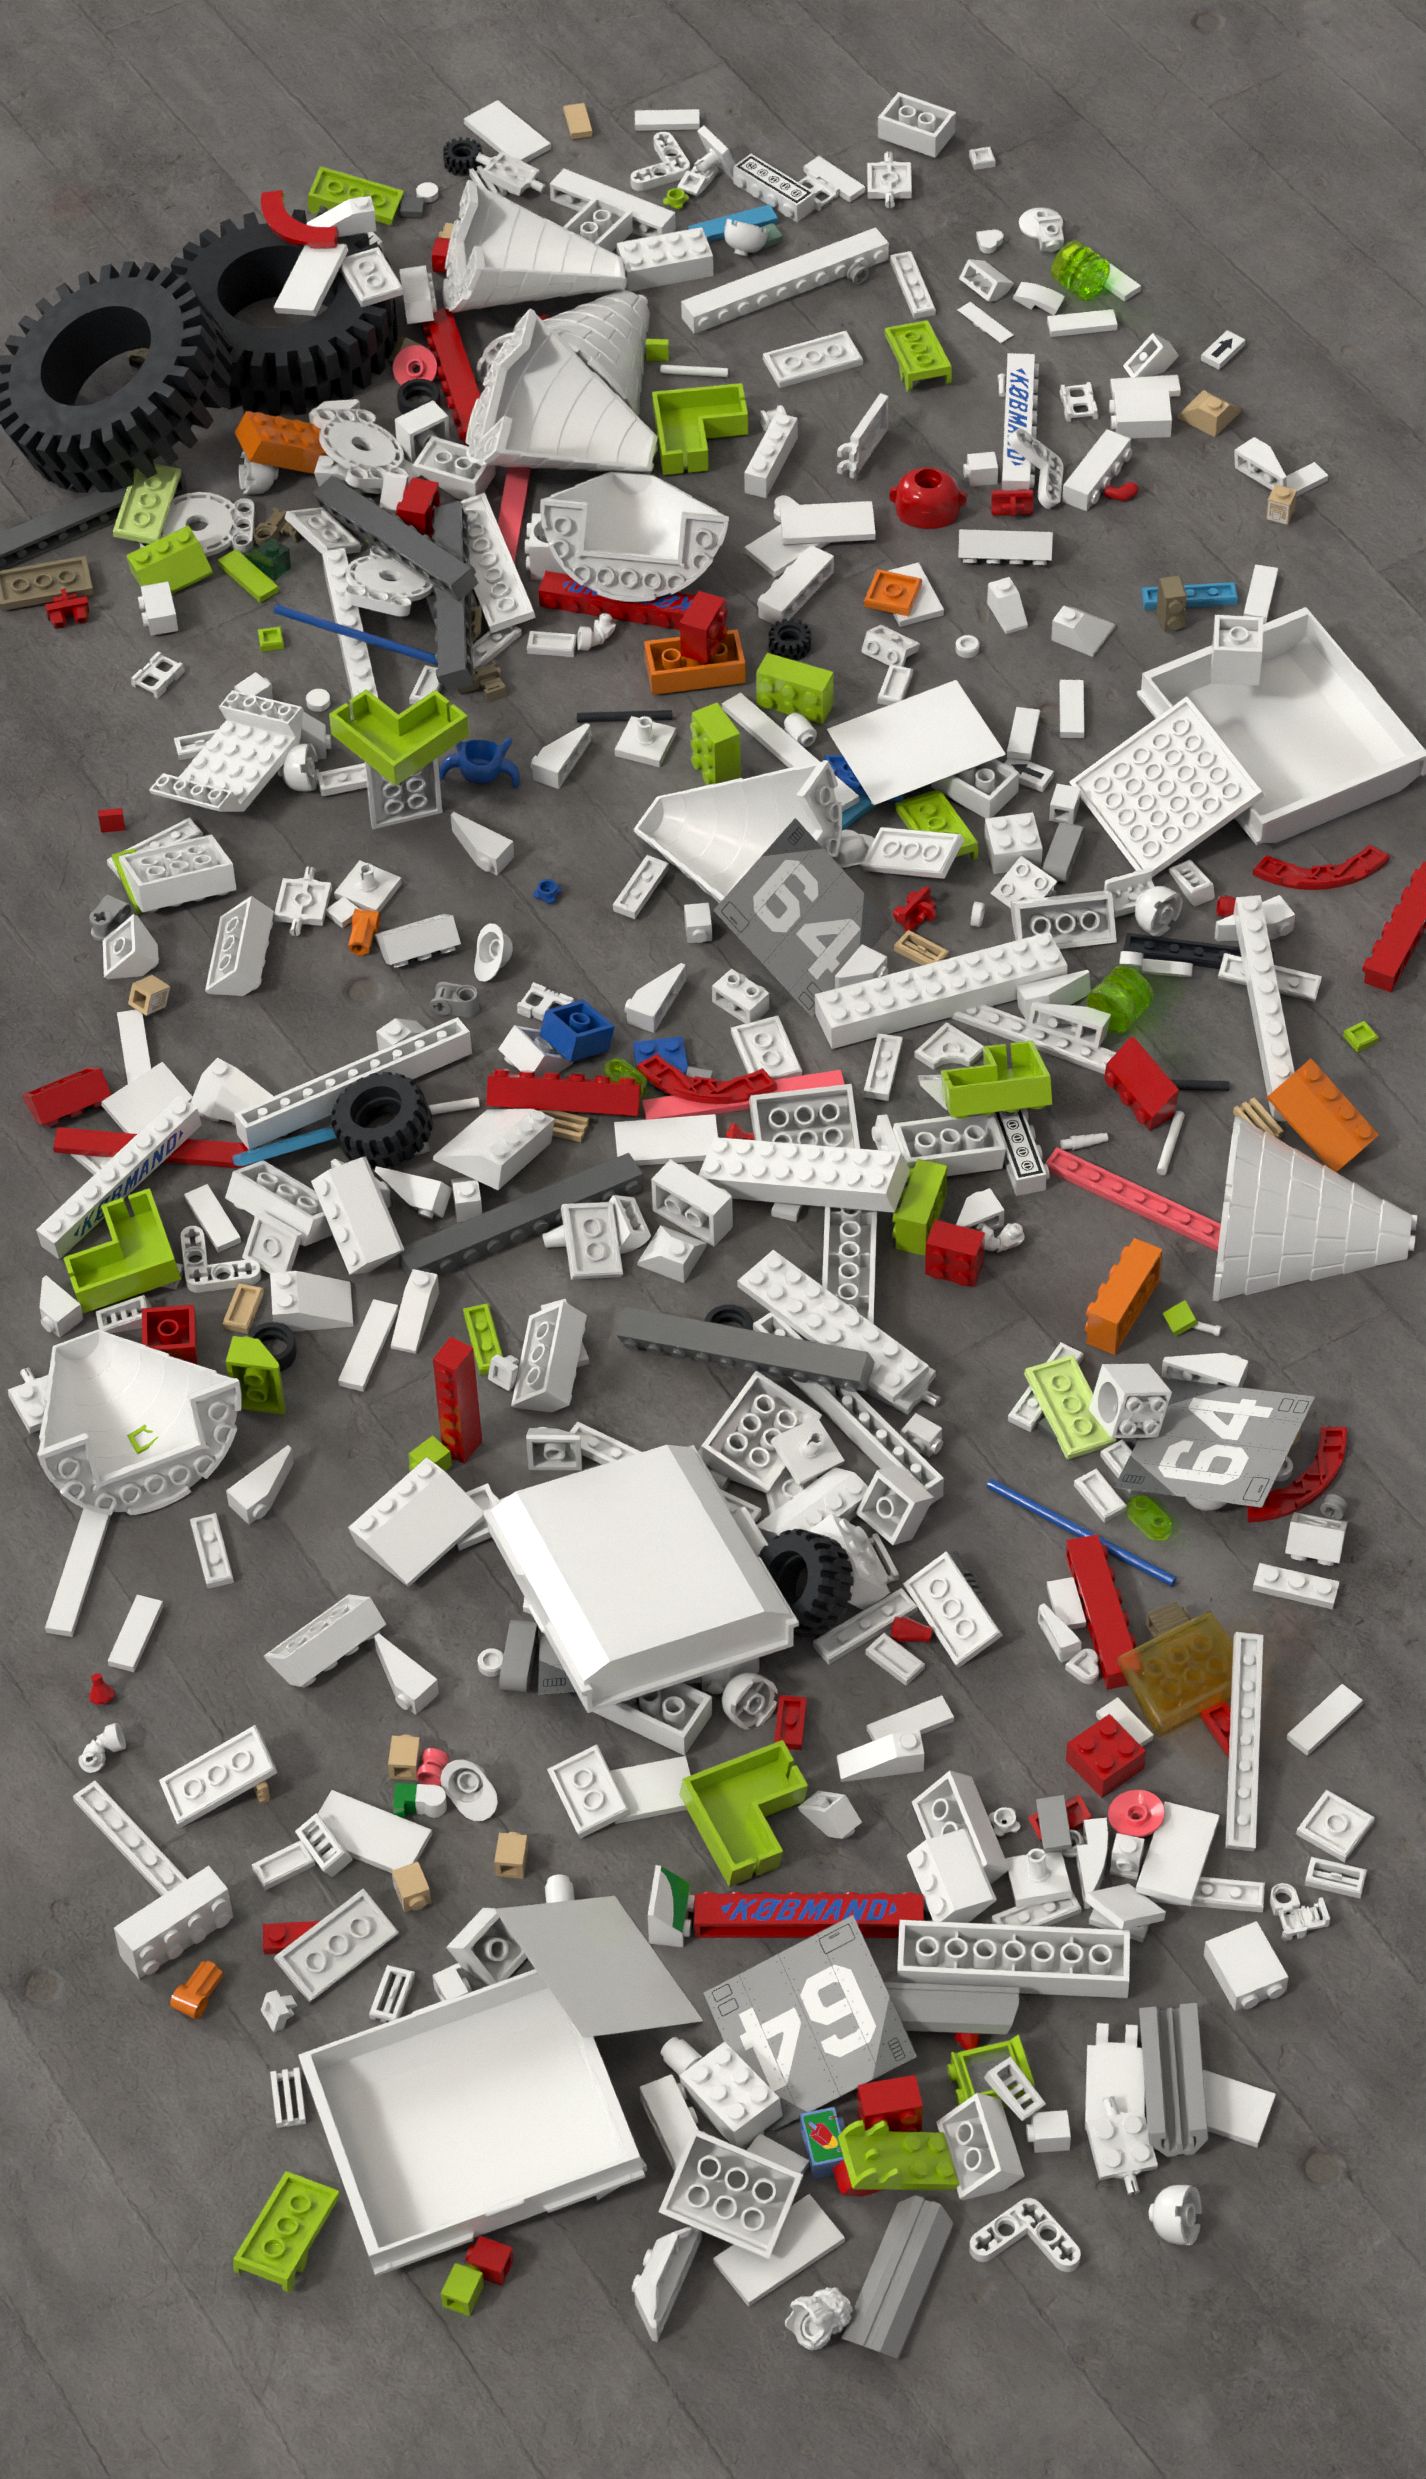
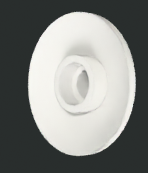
M1033 208L1021 215L1019 227L1025 235L1038 239V217L1059 214L1048 208ZM1060 216L1061 227H1063V219Z

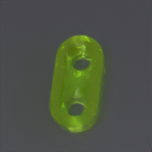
M614 1058L606 1062L604 1075L610 1076V1080L620 1081L621 1077L636 1078L635 1082H642L641 1096L646 1093V1077L628 1062L620 1058Z
M1137 1495L1128 1501V1518L1148 1538L1154 1541H1163L1170 1536L1172 1530L1171 1519L1149 1497Z

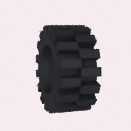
M459 137L458 141L456 139H452V143L448 141L443 148L444 167L449 173L453 172V175L460 173V176H464V173H467V176H469V169L473 168L477 171V167L483 165L476 161L477 155L479 153L482 154V147L479 142L476 143L475 139L470 141L468 137H466V140Z
M785 618L782 619V623L778 620L775 622V625L771 626V630H769V649L771 654L789 658L790 660L796 658L798 661L801 660V656L805 658L807 652H810L811 630L806 623L802 625L801 620L795 622V618H791L790 622H787ZM786 638H794V639H797L796 641H793V642L783 641V639H786Z

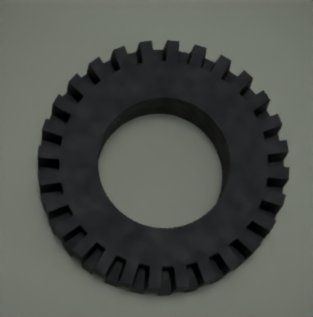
M294 209L292 218L306 224L305 210ZM254 212L243 214L244 228L240 230L231 219L220 222L221 238L211 230L206 229L199 234L200 246L188 242L183 247L184 259L175 257L171 262V269L178 278L182 276L189 283L228 339L230 348L227 351L232 357V367L226 368V371L230 375L231 381L229 387L219 388V391L225 398L222 405L223 408L231 410L241 398L244 414L246 411L256 413L260 402L267 403L269 416H280L282 403L292 402L295 415L306 414L307 399L313 398L317 406H319L324 401H331L330 392L333 391L341 400H348L353 397V384L366 389L372 384L371 372L381 375L386 368L385 358L390 357L394 348V341H397L398 336L395 297L361 307L340 270H338L322 302L328 308L317 317L305 323L284 328H263L246 324L234 318L238 312L255 302L280 296L305 246L303 244L297 246L279 238L273 233L267 223H258ZM318 212V214H317L316 217H318V216H320V215H322V214H324V213ZM367 233L338 237L337 244L347 245L348 252L345 257L379 247L382 252V248L377 242L370 245Z
M134 261L124 262L120 274L112 264L101 266L99 282L86 271L78 275L80 289L76 292H73L66 283L61 284L56 288L61 301L52 306L43 297L35 304L42 317L36 321L25 315L18 323L26 335L25 338L9 335L5 342V346L12 355L0 356V372L2 374L0 375V425L36 471L48 482L53 480L58 487L68 490L72 484L78 492L88 493L93 484L99 492L111 491L113 478L123 488L134 485V469L136 468L147 479L156 475L157 471L153 460L161 455L169 465L177 461L179 458L172 446L180 441L191 449L198 442L191 427L196 425L208 429L214 420L206 408H221L225 398L219 391V388L229 387L231 377L226 371V368L232 367V357L227 351L230 348L228 339L198 295L182 276L178 278L174 271L167 267L160 271L155 263L145 262L142 269ZM149 348L142 367L123 388L101 401L88 405L74 406L82 386L100 366L124 352Z

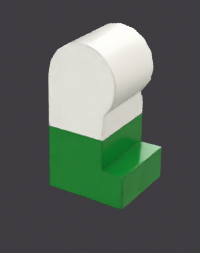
M395 1783L394 1815L406 1819V1814H426L429 1817L437 1818L446 1812V1794L440 1786Z

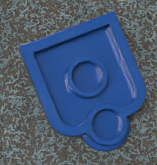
M683 1036L633 1042L636 1070L637 1064L658 1053L666 1062L686 1075L688 1066ZM637 1071L638 1080L642 1084L653 1085ZM654 1086L658 1091L664 1092L663 1090Z

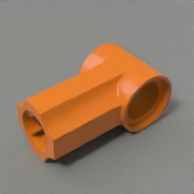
M354 909L352 932L348 944V950L353 952L354 955L364 956L370 952L374 933H377L379 930V911Z
M208 1960L207 1962L202 1961L187 1983L177 1987L172 1995L170 2006L195 2020L199 2019L207 2007L208 1997L223 1978V1971L216 1964Z

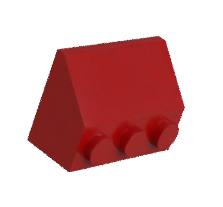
M1132 1036L1107 1062L1104 1079L1106 1084L1110 1088H1114L1119 1094L1122 1103L1127 1107L1129 1106L1135 1113L1137 1121L1142 1125L1144 1124L1151 1131L1174 1117L1179 1089L1135 1037Z
M88 1067L22 1094V1098L37 1124H45L46 1127L59 1123V1118L65 1115H69V1118L82 1114V1108L92 1105V1108L102 1105L103 1100L111 1096L101 1068Z

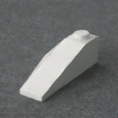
M216 1058L202 1073L191 1104L198 1109L199 1115L210 1121L218 1122L220 1119L230 1121L232 1125L236 1126L234 1113L274 1096L238 1068Z

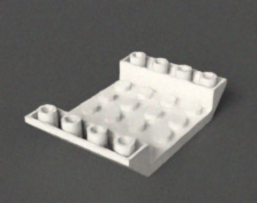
M232 690L219 706L226 719L224 724L220 726L219 730L179 777L162 774L150 788V793L219 812H244L283 765L289 751L299 745L304 713L303 708Z

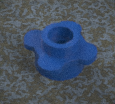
M544 879L539 882L538 890L533 892V896L536 899H542L546 903L552 904L555 902L556 896L562 893V887L551 879Z

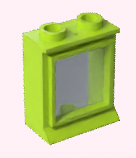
M1019 2034L1008 2041L958 2053L951 2052V2064H947V2071L950 2081H955L958 2088L955 2090L958 2106L976 2093L1001 2099L984 2077L991 2069L1010 2056L1035 2088ZM1005 2073L1000 2079L1004 2081L1010 2076L1008 2073ZM1014 2081L1007 2088L1010 2091L1018 2084ZM1021 2090L1014 2097L1017 2100L1026 2093ZM1001 2099L1003 2108L1008 2107V2105Z

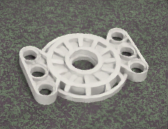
M319 408L314 415L313 424L321 429L319 433L320 444L328 456L348 469L345 481L349 485L356 488H382L386 472L409 477L404 469L399 468L403 461V450L400 443L387 430L374 424L376 417L373 413L363 409ZM353 444L361 445L369 451L360 450L356 448Z
M205 492L187 493L173 499L161 538L193 522L200 521L207 523L208 526L203 530L193 531L198 539L206 557L218 554L229 546L233 550L237 549L241 554H246L253 549L255 507L252 500L243 498L233 504L220 495ZM241 508H250L247 512L239 511ZM241 524L249 525L247 528L238 527ZM240 540L248 541V543L244 545L237 544V542ZM140 542V548L144 547L146 543Z
M374 546L370 549L369 556L360 557L348 565L346 580L349 586L345 588L344 601L353 606L382 613L407 616L410 614L411 602L427 597L433 591V584Z

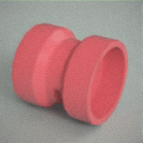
M425 1749L422 1753V1765L417 1770L416 1779L421 1784L441 1786L442 1770L449 1763L450 1759L448 1754L439 1749Z

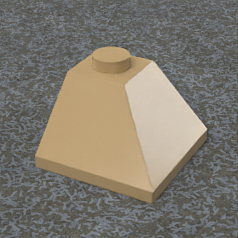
M1203 390L1178 415V419L1216 437L1241 412V408Z

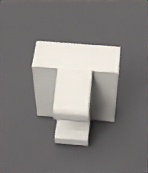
M497 1354L491 1359L488 1380L510 1391L515 1387L519 1360L511 1355L503 1358Z
M277 1990L266 1993L261 2012L273 2033L284 2029L287 2019L294 2015L291 2008H295L297 2004L292 1995L280 1997Z

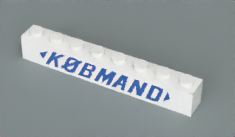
M1008 353L1002 471V490L1004 491L1034 489L1035 475H1030V472H1035V465L1011 447L1008 436L1018 428H1022L1036 439V427L1032 426V424H1037V411H1033V409H1037L1038 395H1033V393H1038V379H1034V377H1038L1039 364L1034 363L1035 354Z
M178 1095L36 1229L41 1246L60 1260L105 1217L101 1207L102 1204L120 1198L124 1199L202 1125L198 1109Z

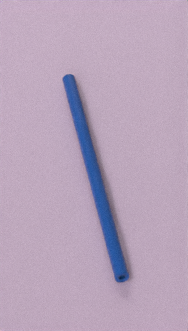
M278 604L274 607V614L438 665L435 654Z
M992 1478L987 1484V1488L1079 1538L1096 1535ZM1099 1536L1101 1544L1106 1545L1109 1554L1171 1587L1175 1584L1177 1577Z

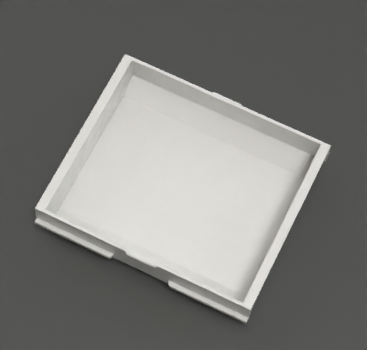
M1307 607L1263 624L1259 686L1211 683L1212 645L1142 673L1141 690L1137 691V696L1155 718H1158L1188 696L1265 795L1235 817L1256 845L1283 841L1400 792L1420 775H1426V750Z
M664 1445L516 1491L494 1508L483 1510V1515L489 1525V1532L526 1598L531 1614L541 1632L545 1633L587 1713L793 1646L794 1627L799 1626V1622L762 1559L754 1554L730 1513V1505L694 1445L689 1447Z
M536 1969L457 1998L447 1999L412 2012L410 2015L298 2055L375 2277L473 2241V2238L545 2211L550 2213L645 2177L639 2152L594 2038H583Z

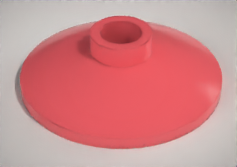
M408 346L402 349L394 360V377L400 385L416 378L433 381L437 373L436 358L430 350L423 346ZM416 366H420L421 368L418 373H414V368Z
M1130 1790L1118 1795L1108 1809L1110 1825L1116 1832L1138 1838L1155 1832L1161 1826L1165 1815L1161 1800L1153 1793L1145 1790Z

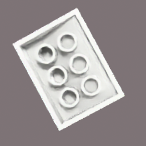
M438 757L397 786L393 785L365 762L372 829L443 813Z
M212 834L119 856L120 864L134 899L142 912H155L159 908L175 907L192 900L201 901L209 896L226 895L230 891L236 890L233 863Z
M852 1084L750 1096L749 1105L755 1141L860 1149Z
M487 1109L433 1156V1160L499 1190L551 1144L555 1118L535 1109Z
M755 1371L702 1444L698 1453L703 1462L709 1465V1469L729 1476L732 1481L767 1493L786 1467L771 1443L773 1437L815 1417L820 1419L822 1414L758 1371Z
M426 1457L348 1528L356 1545L409 1587L485 1517L483 1510L444 1470Z
M693 2128L659 2213L769 2259L799 2189L803 2174Z

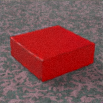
M122 808L98 810L101 833L125 831Z

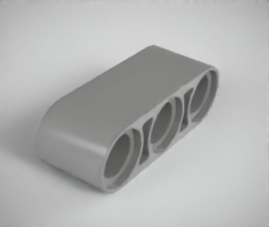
M1065 822L1059 823L1042 871L1058 882L1067 883L1083 841L1085 827Z
M510 1620L500 1672V1690L528 1692L539 1634V1626L536 1622Z

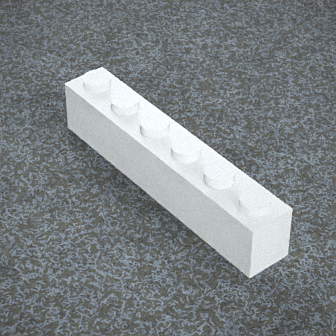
M563 169L550 183L551 201L576 211L584 208L596 195L632 211V233L644 238L672 233L676 229L675 212L569 170Z

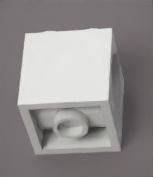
M532 513V521L527 523V537H530V540H525V554H529L526 557V570H530L531 580H542L545 571L567 574L556 561L548 547V541L541 524V515Z
M1215 615L1211 683L1259 686L1263 647V617Z
M1102 1364L1089 1410L1111 1438L1158 1437L1172 1392L1149 1364Z

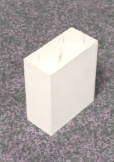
M1169 389L1114 390V398L1109 400V413L1114 414V416H1111V429H1115V433L1128 438L1171 437L1172 417Z
M1257 1921L1205 1942L1204 1957L1234 2011L1243 2008L1250 2009L1256 2006L1258 2002L1267 1998H1278L1287 1990L1288 1975Z

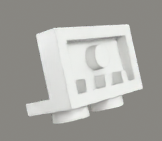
M879 625L866 632L862 653L889 666L891 664L904 667L906 657L918 652L920 643L883 625Z

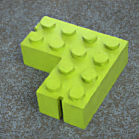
M742 383L652 392L653 416L656 435L658 436L657 441L663 475L684 473L683 470L688 469V473L709 471L707 438L748 435V413Z
M365 689L350 700V710L349 705L345 703L329 714L331 734L395 786L469 736L468 715L454 704L450 706V701L436 690L398 715Z
M1033 1040L1010 1043L1012 1069H1008L1006 1044L983 1047L984 1065L941 1071L943 1100L950 1116L957 1119H965L975 1114L989 1116L998 1111L1017 1112L1022 1108L1042 1109L1045 1105H1052L1050 1074Z
M150 1188L128 1195L134 1217L130 1218L123 1198L101 1205L113 1241L64 1257L82 1313L181 1280Z
M783 1740L682 1779L679 1795L729 1887L751 1879L753 1872L758 1876L779 1868L783 1850L765 1817L802 1803L805 1800L808 1785L798 1766H793L794 1759Z

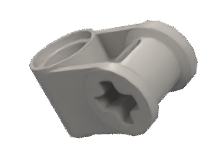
M106 895L89 916L90 923L93 925L91 929L92 938L103 942L105 937L128 919L131 905Z
M439 982L436 985L435 998L430 1002V1008L433 1012L440 1015H453L464 1018H472L479 1013L480 1005L475 987L448 982Z

